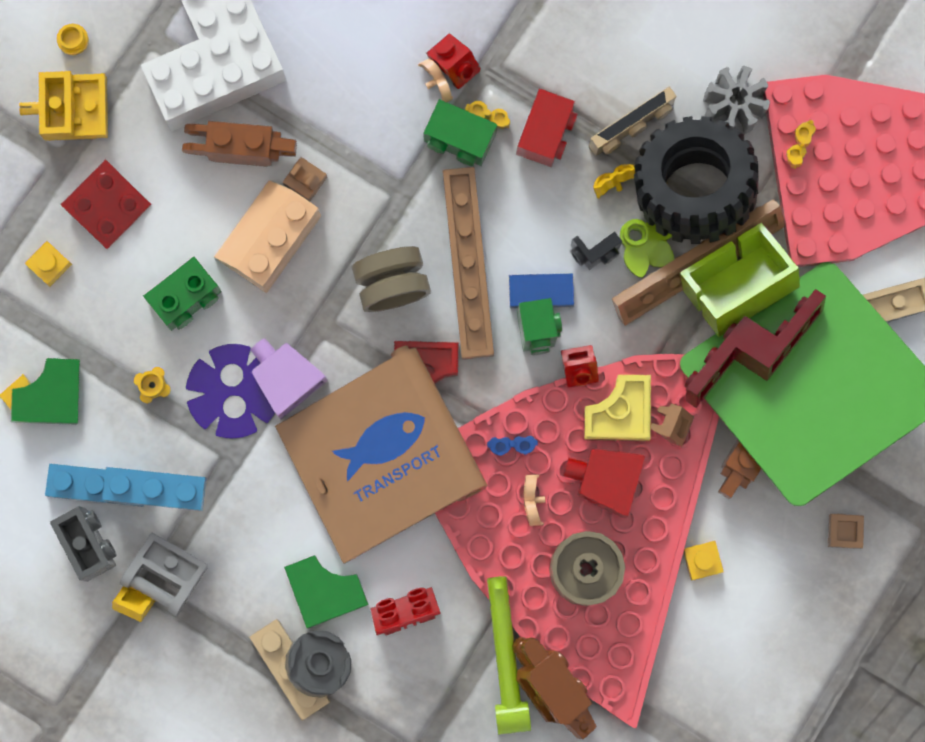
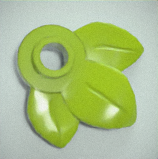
M639 219L629 220L622 226L619 236L622 240V245L625 247L623 259L626 267L635 276L643 278L649 265L662 268L674 260L673 251L667 242L672 237V234L668 233L667 236H662L656 232L655 225L651 226ZM638 231L641 239L638 241L632 240L629 235L630 232Z

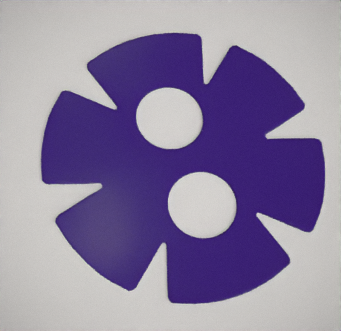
M226 344L209 350L215 369L203 360L198 359L189 373L186 390L204 393L202 396L187 401L189 411L203 429H207L219 417L216 436L231 439L249 436L257 432V427L251 413L265 423H268L275 414L252 374V370L260 364L259 360L255 358L247 366L250 346ZM235 364L242 369L243 379L238 385L227 386L222 382L220 375L226 365ZM230 396H239L245 401V412L238 418L228 417L224 413L223 404Z

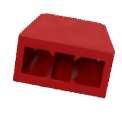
M592 449L587 463L568 457L563 476L581 481L578 491L579 497L619 517L627 518L645 456Z

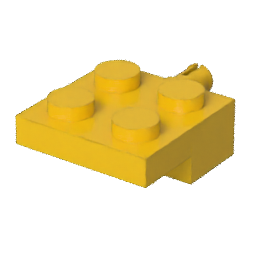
M71 71L38 72V102H20L19 112L21 116L39 115V134L45 141L108 138L107 76L105 73L73 75Z

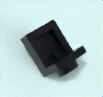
M614 231L589 250L579 236H576L571 241L573 249L570 250V253L580 266L585 264L591 270L601 261L606 265L620 254L618 249L622 244V240Z

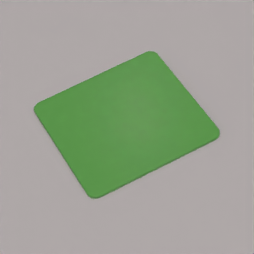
M831 262L821 263L799 278L800 287L749 318L775 335L778 327L784 320L789 322L795 315L794 309L802 297L808 298L815 289L826 295L823 312L769 380H764L735 360L704 398L785 499L794 506L806 505L925 422V365L844 273ZM716 334L681 358L680 368L687 378L694 371L699 372L705 365L704 360L713 347L719 348L724 342V334L720 337Z

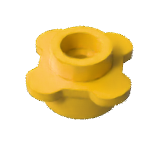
M154 367L152 371L135 375L134 384L138 386L141 392L140 400L148 404L154 398L159 396L167 397L170 394L171 388L165 383V372L162 368ZM151 382L155 383L154 388L149 387Z

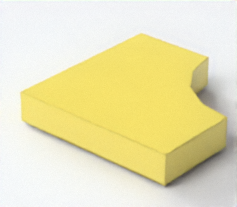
M618 375L615 388L608 398L599 404L585 406L584 440L650 441L651 375Z

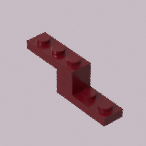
M815 289L808 298L802 297L794 309L795 315L789 322L784 320L778 327L775 335L746 316L738 324H731L724 334V342L719 348L713 347L704 360L705 365L699 372L694 371L687 379L684 386L686 387V401L697 408L735 360L768 381L823 312L826 295Z

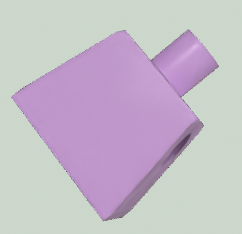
M264 338L250 350L260 362L252 370V374L272 409L280 419H283L328 381L319 369L287 343L275 350Z

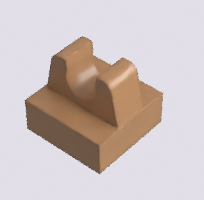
M300 157L284 179L283 185L310 202L327 179V174Z
M671 404L670 407L660 406L657 412L665 416L662 425L652 423L651 429L670 443L682 447L694 416L683 407Z

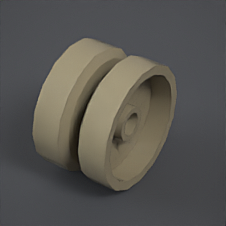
M399 247L378 252L355 262L351 266L356 284L366 286L359 293L364 312H380L419 301L431 294L427 275L416 273L423 267L419 247Z
M590 531L573 534L561 542L551 556L549 567L551 582L558 594L570 603L582 606L603 603L615 595L623 582L625 572L622 552L614 541L601 533ZM583 563L590 564L592 567L591 574L582 575L580 572L582 567L580 566Z

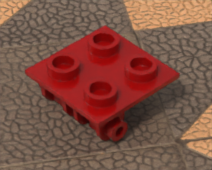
M105 159L60 205L98 242L108 249L151 203Z
M432 587L413 589L407 593V596L395 600L387 598L378 602L375 607L370 608L377 636L383 633L387 636L401 631V627L407 629L409 624L413 623L416 626L418 621L421 624L436 619L435 616L441 614Z

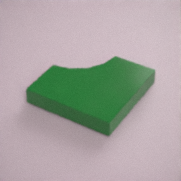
M47 358L43 372L36 381L26 387L12 389L11 423L77 425L80 359Z
M315 555L284 567L307 629L369 605L357 574L348 576L333 574L322 567Z

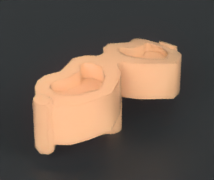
M430 58L419 63L418 66H422L433 78V80L425 84L427 89L437 85L442 101L449 102L453 100L447 80L438 65Z
M540 474L526 475L524 508L530 526L544 525L540 520L536 503H545V496L535 497L536 481Z

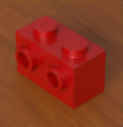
M539 88L517 145L516 155L551 168L555 158L561 160L567 142L562 141L566 130L572 131L578 113L573 112L575 101Z

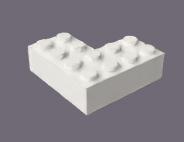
M181 0L198 40L141 64L146 79L171 131L286 81L283 68L251 0Z

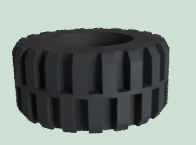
M689 116L683 117V122L676 123L673 120L666 123L663 131L656 129L650 135L651 142L645 141L639 149L640 155L636 157L634 164L637 202L640 211L644 213V219L651 226H656V232L662 236H667L668 233L672 234V240L680 243L684 239L691 240V244H701L700 240L709 239V242L712 243L719 241V235L723 233L726 236H730L736 232L737 223L741 226L749 219V212L754 210L757 203L759 189L758 159L754 155V147L749 140L744 141V134L738 128L730 130L728 122L719 120L718 123L712 122V117L701 116V120H693V117ZM694 163L714 166L727 177L726 182L721 188L703 197L682 196L671 190L666 184L669 177L676 170Z

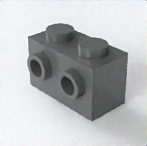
M78 506L50 521L80 581L88 582L117 566L113 560L117 556L115 549L108 539L103 541L98 531L102 525L93 510L88 512L86 508Z

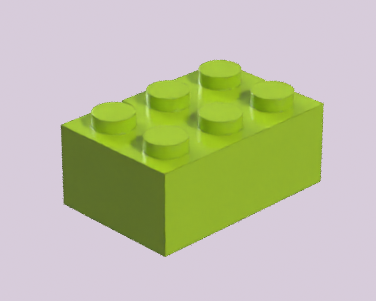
M762 223L737 237L739 257L741 258L739 261H737L735 244L731 241L680 272L683 292L698 311L702 310L703 318L718 337L725 334L731 324H738L744 316L751 318L800 287L798 266Z

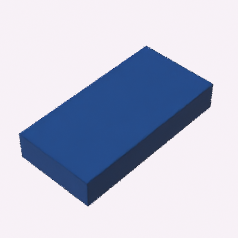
M573 273L509 275L510 308H518V304L522 302L547 298L552 299L553 307H574Z

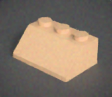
M269 180L214 258L267 293L321 218L319 208L293 190Z

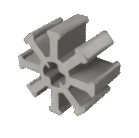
M747 66L741 67L737 75L738 83H735L729 73V67H726L719 71L715 83L719 84L720 87L710 82L706 89L703 101L706 102L708 100L717 104H710L705 116L712 117L713 121L714 118L725 114L727 116L725 122L729 123L730 130L734 129L736 125L734 122L735 118H738L744 129L743 133L746 134L753 130L758 121L757 118H754L753 114L762 119L769 108L770 100L764 101L756 98L758 96L763 97L768 84L765 78H761L760 82L748 88L746 81L752 72V68ZM732 96H735V100H737V98H740L742 100V103L740 105H737V101L735 104H733L730 100Z

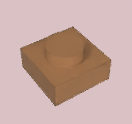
M829 514L828 547L862 549L864 516Z

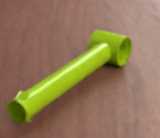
M507 577L488 578L487 584L491 604L490 610L501 704L495 705L498 735L531 731L528 701H521L519 683L516 680L517 662L516 654L512 650L514 636Z

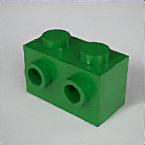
M439 99L423 132L424 142L428 143V148L437 153L444 154L447 151L456 155V159L465 165L473 166L475 163L482 167L497 134V124Z
M194 256L143 295V297L172 331L176 327L179 330L187 326L193 320L192 315L199 309L203 308L205 310L215 304L219 299L217 295L222 291Z
M547 298L518 304L517 319L523 352L530 351L531 355L550 352L549 348L555 346L558 337H561L560 332H562L560 313H554L552 299Z

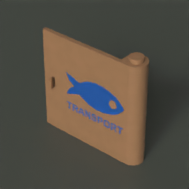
M403 346L391 353V359L275 426L343 564L452 503L468 499L488 487L416 348L409 349L408 346Z

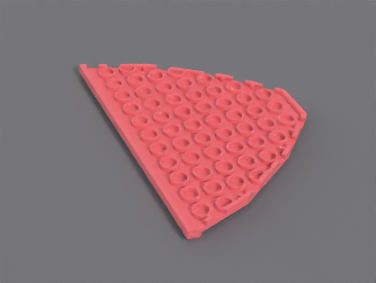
M685 354L634 355L621 361L598 367L599 382L584 386L567 388L566 377L540 387L537 386L515 395L510 400L459 427L458 429L488 487L468 499L456 501L435 513L470 578L488 599L487 579L499 576L507 577L512 627L520 637L537 639L546 650L560 652L568 661V669L573 677L578 678L587 688L586 695L588 698L633 728H637L719 420V416L705 399L697 408L686 401V387L684 386L688 378L680 368L681 358ZM618 375H651V424L662 425L665 416L661 415L657 410L660 406L670 407L671 404L683 407L694 416V419L682 447L667 441L653 431L651 426L650 441L584 440L585 406L599 404L608 398L615 388ZM518 436L524 438L533 436L538 441L535 449L526 455L517 452L514 447H511L509 452L499 456L491 452L487 447V442L493 437L498 439L508 437L510 440H514ZM592 449L645 456L627 518L619 517L578 496L581 481L563 476L568 457L587 463ZM540 474L536 481L535 497L545 496V503H536L540 520L544 525L530 526L524 508L526 475ZM585 531L601 533L614 541L622 552L625 564L623 582L616 594L603 603L590 606L572 604L562 598L552 585L549 573L551 556L558 545L571 535ZM583 563L580 566L582 567L580 570L581 574L584 576L591 574V565Z

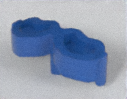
M518 436L514 440H510L508 437L501 439L493 437L487 442V447L491 452L499 456L509 452L511 447H514L517 452L526 455L532 452L536 445H538V441L533 436L525 438Z

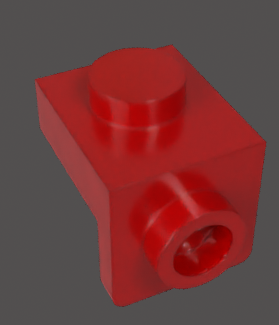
M450 33L426 52L428 58L433 60L449 76L452 84L457 89L464 86L481 70L472 51Z
M592 345L561 350L567 388L599 382L597 360Z

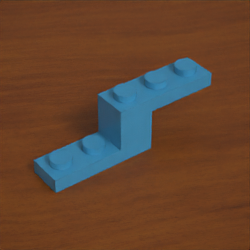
M49 464L45 496L140 507L149 505L203 511L207 478L113 467L96 469Z

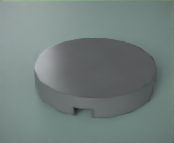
M314 630L303 634L291 644L286 654L285 669L289 681L298 691L310 697L322 698L334 694L346 684L351 673L352 660L349 652L347 653L343 641L339 637L328 631Z

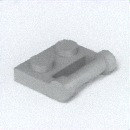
M151 532L122 576L120 584L128 589L133 587L169 608L168 612L177 617L208 569V564ZM141 569L149 571L180 589L176 597L138 576Z

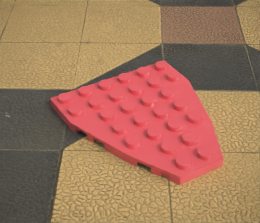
M817 75L767 82L768 88L763 97L764 101L770 100L766 117L780 207L785 223L784 232L787 252L798 268L815 266L826 262L853 261L872 250L881 248L891 241L925 226V93L832 75ZM813 120L816 131L811 137L810 145L805 147L807 153L803 158L802 166L793 169L787 162L786 153L790 147L797 144L795 130L803 122Z

